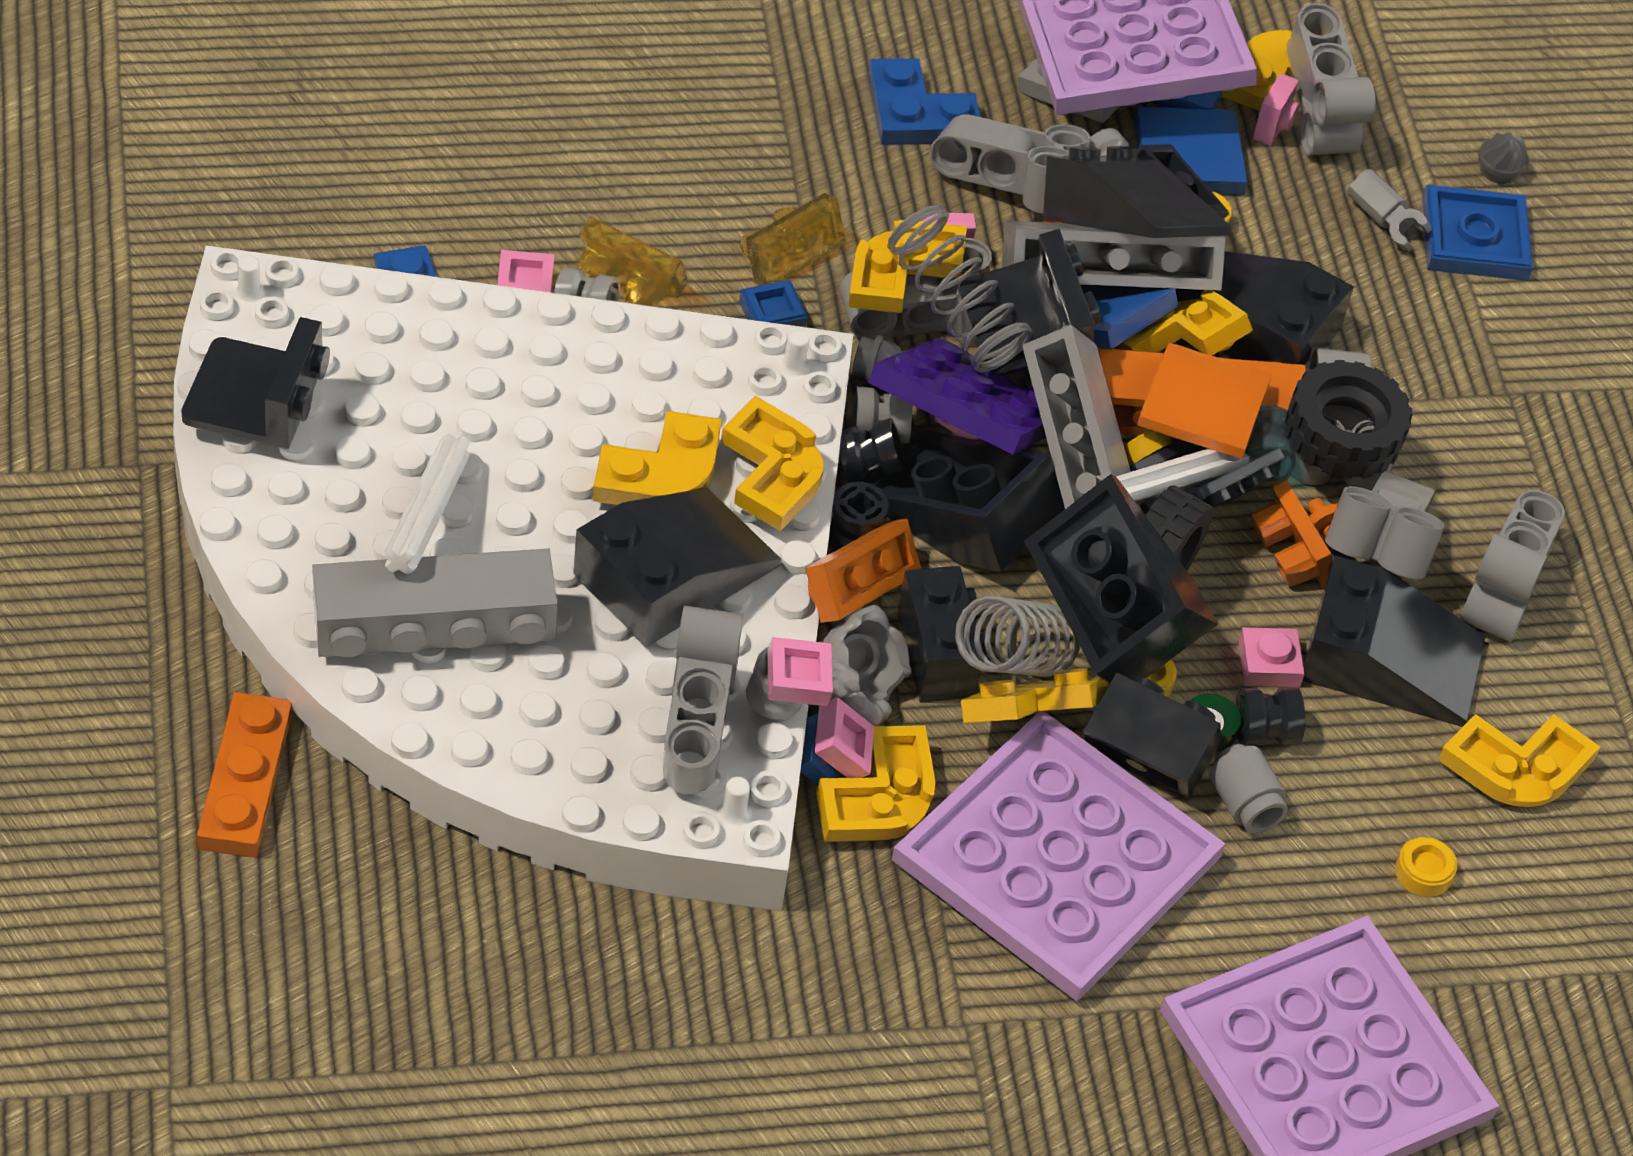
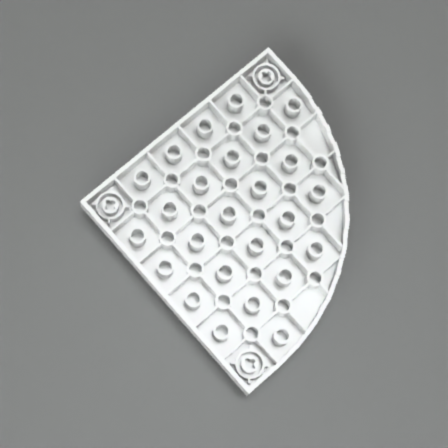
M206 245L180 343L174 376L173 423L175 470L184 519L185 536L194 562L198 564L204 583V591L209 600L212 599L221 614L223 626L234 647L242 657L245 655L260 673L261 683L272 697L288 699L292 703V711L311 729V737L342 763L345 760H349L369 776V783L377 790L382 791L386 787L410 801L411 810L440 827L447 829L450 824L479 836L478 843L495 851H498L499 847L502 846L511 851L530 856L531 864L554 871L555 865L585 873L586 881L659 895L782 911L789 868L808 704H802L800 711L791 718L772 720L761 716L752 709L747 701L746 688L751 674H753V668L759 653L766 647H769L772 637L816 642L819 615L816 605L809 595L808 577L805 568L827 556L854 334ZM300 317L322 322V345L330 348L328 368L324 378L317 380L313 390L309 415L304 422L300 421L289 449L190 427L182 422L181 409L208 348L215 338L226 337L285 351ZM755 395L810 428L816 434L815 445L822 456L824 464L820 489L781 532L734 504L736 488L759 465L721 443L722 428ZM666 410L722 419L713 477L708 488L781 558L779 567L710 608L712 610L744 614L734 689L733 694H729L717 773L713 783L705 791L698 794L677 792L667 784L663 777L664 744L674 688L676 651L680 627L646 647L573 574L576 529L617 506L592 501L593 486L602 444L659 452ZM446 434H450L456 439L463 435L470 443L467 448L470 457L422 557L550 548L558 603L556 640L539 641L528 645L509 643L481 645L471 649L453 647L425 649L413 653L384 652L360 654L355 657H318L312 564L388 559L385 549L440 439ZM693 698L687 701L690 706L698 709L708 708L713 705L703 698ZM693 751L683 752L677 756L682 761L688 763H697L704 759L699 753Z

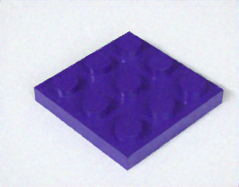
M935 339L934 342H926L875 363L868 383L1012 455L1046 438L1033 385H1030L1027 389L1011 381V375L996 376L989 371L976 372L974 367L971 366V360L963 357V349L951 342Z

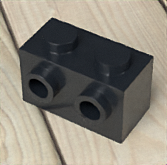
M961 566L905 570L897 614L902 634L907 644L909 662L920 703L963 699L977 693L981 670L967 663L959 653L955 639L956 623L962 611L973 600L977 599L974 588H966ZM977 614L970 626L969 642L972 652L978 660L983 662L977 655L974 643ZM985 632L980 633L979 639L981 649L984 655L990 661L984 643Z
M1117 672L1084 729L1085 741L1117 765L1189 800L1221 743V723L1215 721L1216 716L1201 704L1189 700L1181 704L1164 696V690L1148 678L1134 675L1130 679Z

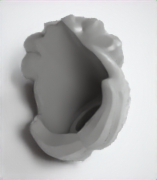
M872 605L845 616L844 620L827 634L822 643H831L833 693L830 700L838 697L872 725L879 726L880 723L889 719V715L892 712V708L888 703L890 694L903 681L904 677L910 676L912 671L909 665V653L904 636L898 629L889 625L885 612L879 606ZM808 704V707L813 712H819V705Z

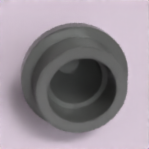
M1497 132L1493 138L1486 140L1481 145L1478 152L1481 173L1488 180L1499 184H1508L1515 181L1526 170L1529 162L1524 140L1517 135H1513L1511 132L1506 134Z
M877 335L876 339L862 336L853 362L852 378L864 381L865 387L873 388L874 385L868 383L875 363L901 353L900 347L882 335Z

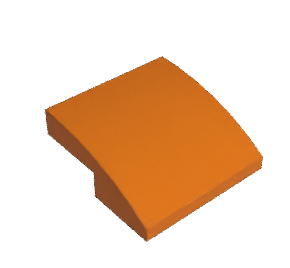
M1169 342L1150 386L1137 426L1242 459L1272 375Z

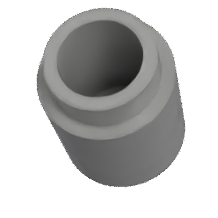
M1236 744L1224 749L1217 755L1214 761L1215 764L1210 770L1209 778L1234 821L1238 825L1245 826L1249 833L1264 832L1280 823L1288 813V807L1285 803L1287 794L1261 750L1256 746Z

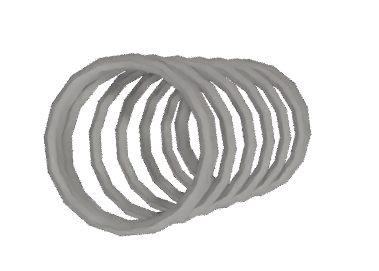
M931 205L913 213L902 221L890 235L887 248L893 255H899V265L903 269L918 270L915 277V287L919 291L934 292L931 300V310L935 314L951 315L947 323V332L952 337H967L963 347V355L967 359H971V366L974 367V370L976 372L991 371L1007 363L1023 350L1022 345L1031 340L1033 330L1024 322L1011 324L986 339L973 355L968 352L969 343L974 335L982 333L1004 320L1012 312L1014 304L1005 303L995 308L971 332L959 334L952 330V322L957 313L967 310L987 298L996 289L998 282L990 280L979 285L961 300L955 309L940 311L936 307L935 301L940 291L960 283L979 268L982 259L975 257L960 264L943 279L938 287L927 289L919 284V278L925 268L936 265L950 257L964 244L966 238L964 235L953 236L939 245L921 265L908 266L903 261V255L912 253L929 243L942 231L949 219V213L943 206ZM935 215L921 224L902 246L895 247L898 240L911 227L925 218ZM936 221L928 231L913 240L924 228ZM957 240H960L947 253L936 258L935 260H932L945 247H947L948 245ZM976 262V264L962 276L949 282L962 269ZM992 285L984 294L966 304L978 292ZM1008 308L1002 315H1000L994 321L983 326L989 319H991L997 313ZM1024 331L1018 338L1013 340L1011 343L996 351L988 353L993 347H995L1001 341L1016 333ZM994 356H997V357H995V358H993V359H991V360H989V361H986V362H984V363H980L981 360L989 359V358H992V357H994Z
M987 595L973 600L962 611L956 623L955 639L959 653L969 665L981 671L1051 677L1054 676V672L1066 670L1071 666L1080 650V645L1074 636L1073 649L1068 659L1064 662L1070 649V633L1059 606L1054 604ZM990 606L982 613L975 627L974 643L977 655L983 661L981 662L971 650L969 642L970 626L976 615L985 607ZM1001 607L992 615L986 627L984 643L987 654L992 660L990 662L981 649L979 641L980 631L986 617L996 608ZM1011 609L1003 615L996 628L995 646L998 657L1003 662L1000 663L992 652L990 644L991 629L996 619L1006 610ZM1015 613L1016 615L1006 630L1005 647L1009 658L1007 660L1003 655L1000 644L1001 631L1007 619ZM1037 616L1041 620L1045 631V645L1040 657L1028 666L1035 658L1040 646V628L1036 619ZM1046 616L1051 622L1055 633V646L1050 658L1037 667L1045 659L1050 647V629L1045 618ZM1029 617L1035 630V643L1030 655L1023 660L1030 645V627L1026 619ZM1057 619L1061 623L1065 635L1064 649L1060 658L1051 667L1047 668L1055 660L1060 648V631L1056 622ZM1020 625H1021V628H1022L1021 643H1020L1019 647L1017 648V645H1016V642H1017V632H1018V629H1019V627H1020Z

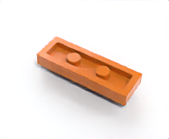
M907 518L887 522L805 568L808 577L809 595L816 605L821 623L840 620L903 583L905 570L922 569Z
M234 692L197 832V850L258 858L293 715L292 703L288 699Z

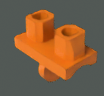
M1283 481L1272 487L1275 501L1251 515L1255 532L1266 548L1287 537H1292L1295 542L1294 545L1274 554L1277 568L1288 587L1315 577L1323 589L1331 569L1329 564L1332 560V554L1325 544V537L1338 503L1325 506L1321 498L1313 499L1307 505L1311 512V515L1308 516L1288 481Z

